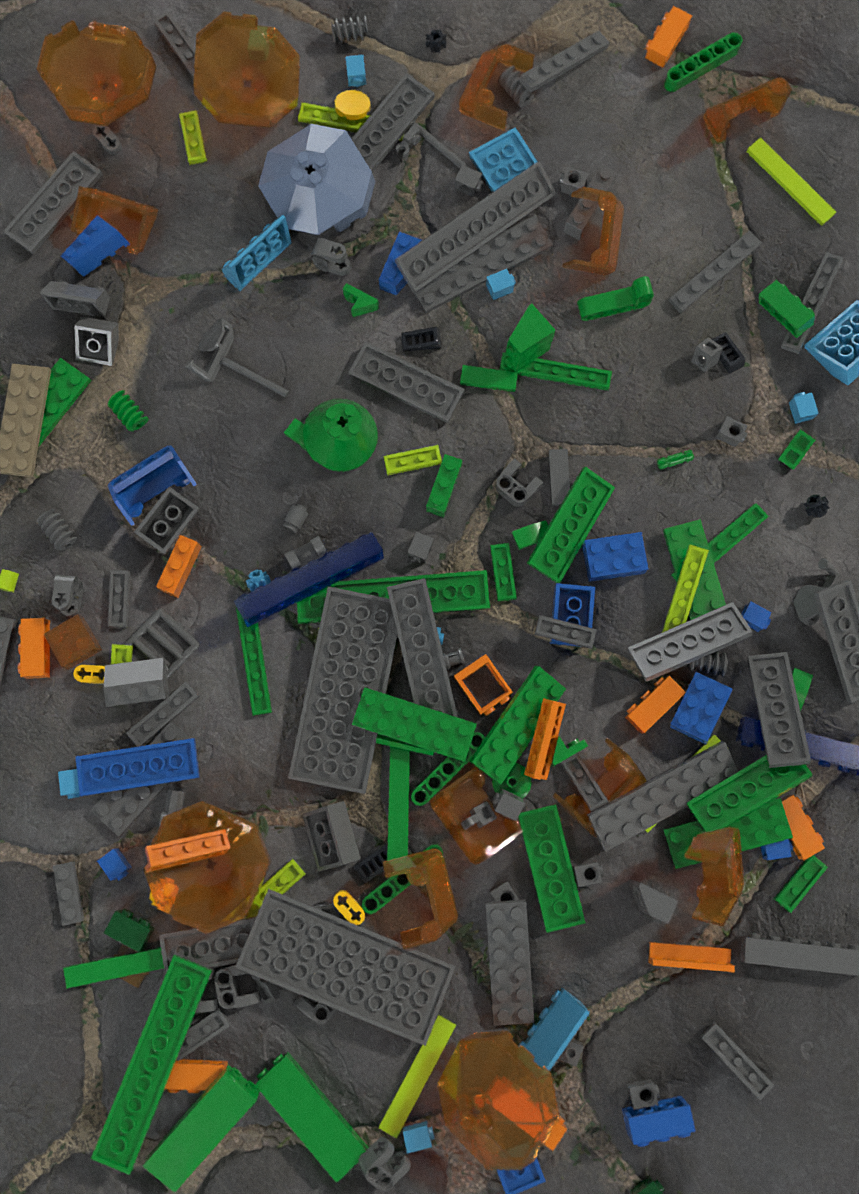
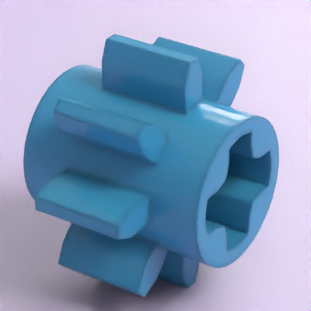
M262 570L252 571L249 574L250 579L246 580L251 592L255 591L257 594L267 591L269 588L268 584L271 583L269 575H267L266 571L262 572Z

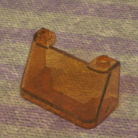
M775 78L757 84L708 107L704 114V121L716 142L719 143L727 137L726 130L730 127L729 121L741 113L756 107L759 114H762L764 111L769 112L772 118L779 115L792 89L783 78Z
M79 186L71 231L77 232V236H79L98 215L118 230L130 243V245L125 247L128 249L127 252L138 255L139 252L144 250L159 209L99 189Z
M477 767L471 769L430 800L434 812L469 861L475 865L490 858L523 832L517 820L515 821L508 817L504 819L500 813L494 810L491 799L482 788L485 784V776ZM487 801L497 819L480 829L477 824H474L464 830L461 822L472 816L469 811Z

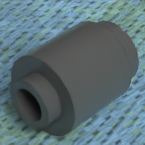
M300 504L292 505L283 520L285 522L283 527L293 533H297L308 516L307 508Z

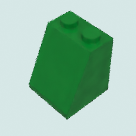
M533 304L528 306L508 340L504 360L506 365L515 372L549 351L556 331Z

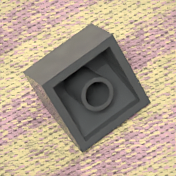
M82 317L75 324L76 360L112 366L119 342V323Z

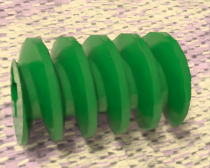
M125 390L118 391L109 399L108 407L112 409V412L117 415V418L121 420L128 431L140 429L148 422L149 418L147 416L143 417L144 412L139 411L138 405L134 406L135 401L130 400L129 394L124 395Z

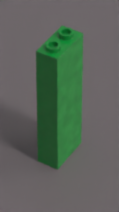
M287 1052L284 1056L280 1054L272 1061L274 1065L269 1070L265 1068L256 1076L258 1080L255 1085L337 1183L358 1163L359 1157L369 1147L290 1053Z
M227 1065L148 1154L143 1167L175 1193L257 1101L259 1095L257 1086L242 1077L238 1069Z

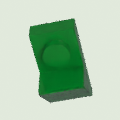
M347 283L343 287L345 299L350 303L355 302L351 309L352 317L378 310L379 302L374 297Z
M558 736L551 765L555 766L588 747L586 741H579L577 738L568 744L569 748L567 749L561 737Z

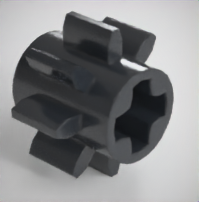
M432 29L430 34H426V48L430 47L431 53H440L442 48H446L447 35H443L441 29Z
M820 494L812 495L804 504L806 506L805 511L808 516L813 515L814 518L823 517L828 509H830L828 506L829 501L826 496L821 498Z

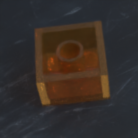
M78 614L43 634L61 667L68 670L102 651L86 620Z

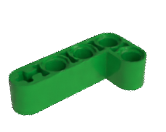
M644 276L634 280L631 287L585 297L578 300L577 305L582 321H589L644 308L650 305L654 293L649 277Z

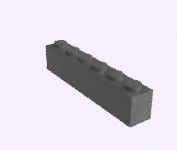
M748 933V936H741L740 961L859 976V945L848 944V948L841 947L840 943L828 942L827 946L820 945L821 941L808 940V943H801L798 938L788 937V941L780 940V936L768 935L767 939L760 938V934Z

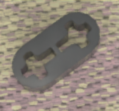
M99 123L93 127V134L96 140L109 154L117 155L121 152L122 145L119 139L107 125ZM99 132H104L106 136L104 137L102 134H99ZM110 141L116 145L114 148L109 145Z

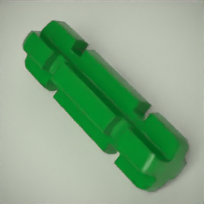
M687 450L683 454L680 452L667 456V458H660L657 460L658 468L665 469L668 466L671 467L682 464L685 461H692L694 454L692 450Z

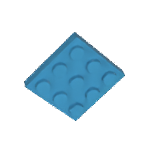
M516 127L469 152L470 159L477 170L482 173V177L491 192L535 162H538Z

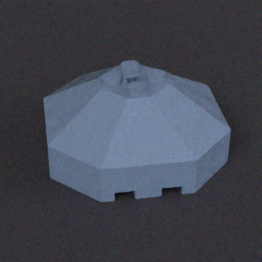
M310 124L267 152L258 186L277 218L281 215L286 217L288 229L320 235L332 226L335 227L337 232H341L351 226L350 223L357 218L362 219L367 215L375 179L346 130ZM312 165L315 171L308 174L305 169Z

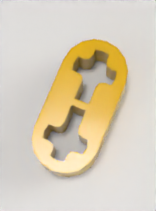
M79 665L74 670V678L82 683L104 684V677L102 680L101 677L95 676V673H102L103 670L105 672V666ZM84 669L86 672L91 673V676H84L82 679L79 673L83 672Z
M345 890L336 892L333 899L335 907L348 922L355 925L361 924L365 919V911L349 892ZM338 896H347L346 902L349 906L346 907L344 903L338 904ZM351 908H352L355 912H358V911L361 912V913L359 914V915H360V919H359V920H358L357 918H354V919L351 918V917H352V912L350 911Z

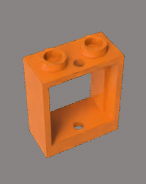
M486 654L454 675L455 681L480 716L482 714H485V716L489 715L495 710L494 706L499 702L503 705L511 699L512 690ZM486 665L504 693L481 708L463 680Z

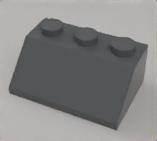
M59 280L58 282L51 281L41 290L42 297L51 309L106 317L110 297L102 287L95 286L91 288L84 284L77 283L73 285Z
M168 487L134 533L153 548L166 554L200 508Z
M164 657L105 665L103 688L106 707L166 699L170 696Z
M344 801L302 814L318 872L360 860Z
M630 879L629 884L638 909L644 912L643 917L659 925H662L663 922L669 924L678 901Z

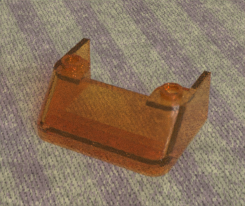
M509 44L483 52L459 100L460 112L505 131L508 112L492 106L494 95L486 88L499 62L508 66L514 65L516 69L527 72L533 68L535 55Z
M582 187L572 192L571 196L598 201L600 209L604 211L599 249L591 254L590 262L574 259L563 263V268L608 275L617 268L624 205L611 192Z
M607 738L605 742L612 751L605 756L604 767L606 771L596 782L610 803L646 783V778L629 754ZM555 793L553 797L564 810L593 837H597L587 816L591 811L582 797L572 794L563 800Z
M733 827L698 834L693 838L691 846L685 854V858L701 861L703 866L704 881L697 888L696 894L699 897V904L692 914V919L723 927L743 891L744 877L740 831L738 828Z
M431 849L383 862L386 878L406 873L408 881L412 885L426 884L435 919L424 923L420 927L400 932L403 948L408 949L438 940L458 919L442 852L437 849Z

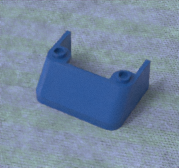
M169 445L114 478L108 484V488L115 504L132 526L135 524L132 517L135 518L142 513L143 504L174 484L177 487H184L190 482L193 486L197 484L174 448Z

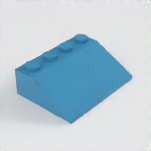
M281 215L271 224H267L258 236H254L245 248L240 249L237 255L223 266L224 277L239 291L249 284L292 243L286 217Z
M858 300L852 303L804 345V348L833 377L846 385H849L859 376Z
M563 988L561 991L557 990L551 998L553 1002L549 1008L545 1007L539 1015L541 1019L538 1024L531 1026L527 1033L529 1035L525 1042L521 1041L515 1050L517 1052L515 1055L516 1059L540 1084L590 1013L581 1001Z

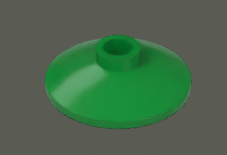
M515 763L502 784H498L492 779L495 793H499L502 788L523 799L531 788V777L524 775L526 768ZM510 778H514L516 780V784L514 786H511L509 784Z

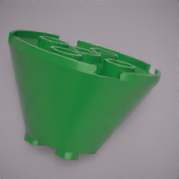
M348 399L325 401L309 413L304 423L303 441L306 451L315 462L328 470L337 472L354 470L365 464L376 448L378 439L376 423L371 414L354 401Z

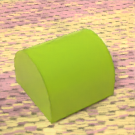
M5 569L1 570L0 590L14 593L19 574Z

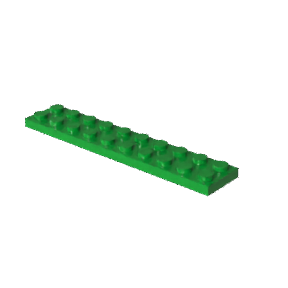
M487 570L296 585L298 623L321 622L328 587L389 598L387 587L423 578L426 579L433 613L490 609Z
M173 956L91 1159L128 1175L132 1172L212 969L180 956Z

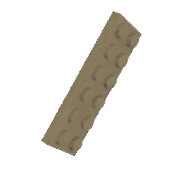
M12 364L0 430V474L33 477L51 375L49 367Z

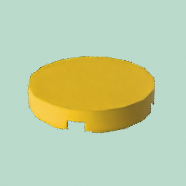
M356 90L341 92L335 99V111L339 116L347 117L348 120L362 119L370 111V99L364 93Z

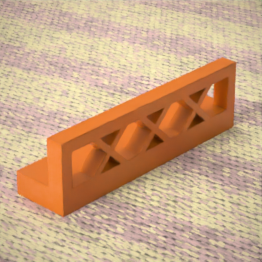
M543 698L524 775L538 780H547L566 704Z
M226 829L146 846L145 851L148 860L145 866L146 873L224 855L230 849Z
M649 942V963L653 966L735 971V966L731 964L730 948Z

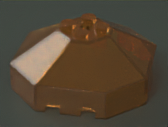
M224 11L196 34L194 95L219 123L272 128L298 105L300 55L276 27L258 25L256 15L243 14L242 16L231 15V12ZM244 80L247 82L251 81V88L243 87Z
M71 20L61 26L62 31L54 36L52 33L45 36L37 71L46 87L71 121L107 126L149 100L157 67L151 52L144 46L136 31H131L122 25H107L96 21L90 22L89 26L79 31L75 21ZM105 82H107L108 86L110 87H106V89L103 90L101 85H104Z
M206 801L198 802L164 816L151 845L226 829L230 849L224 855L147 873L144 868L143 871L157 909L172 915L175 921L196 928L205 934L246 918L251 911L272 863L258 824ZM209 859H211L212 862L216 861L217 865L214 866V871H212L210 868H206Z
M508 1031L479 1032L460 1039L437 1082L445 1126L486 1170H521L534 1162L538 1156V1150L545 1144L551 1133L550 1129L560 1118L551 1072L545 1066L540 1068L533 1061L535 1057L523 1045L519 1047L512 1041L513 1036ZM476 1107V1109L479 1110L480 1113L478 1115H476V1113H473V1108Z

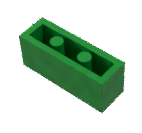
M775 280L759 293L758 303L794 337L798 338L814 325L815 314L813 310L805 307L798 296H793L786 285L780 284Z
M444 454L426 505V512L444 518L462 468V459Z

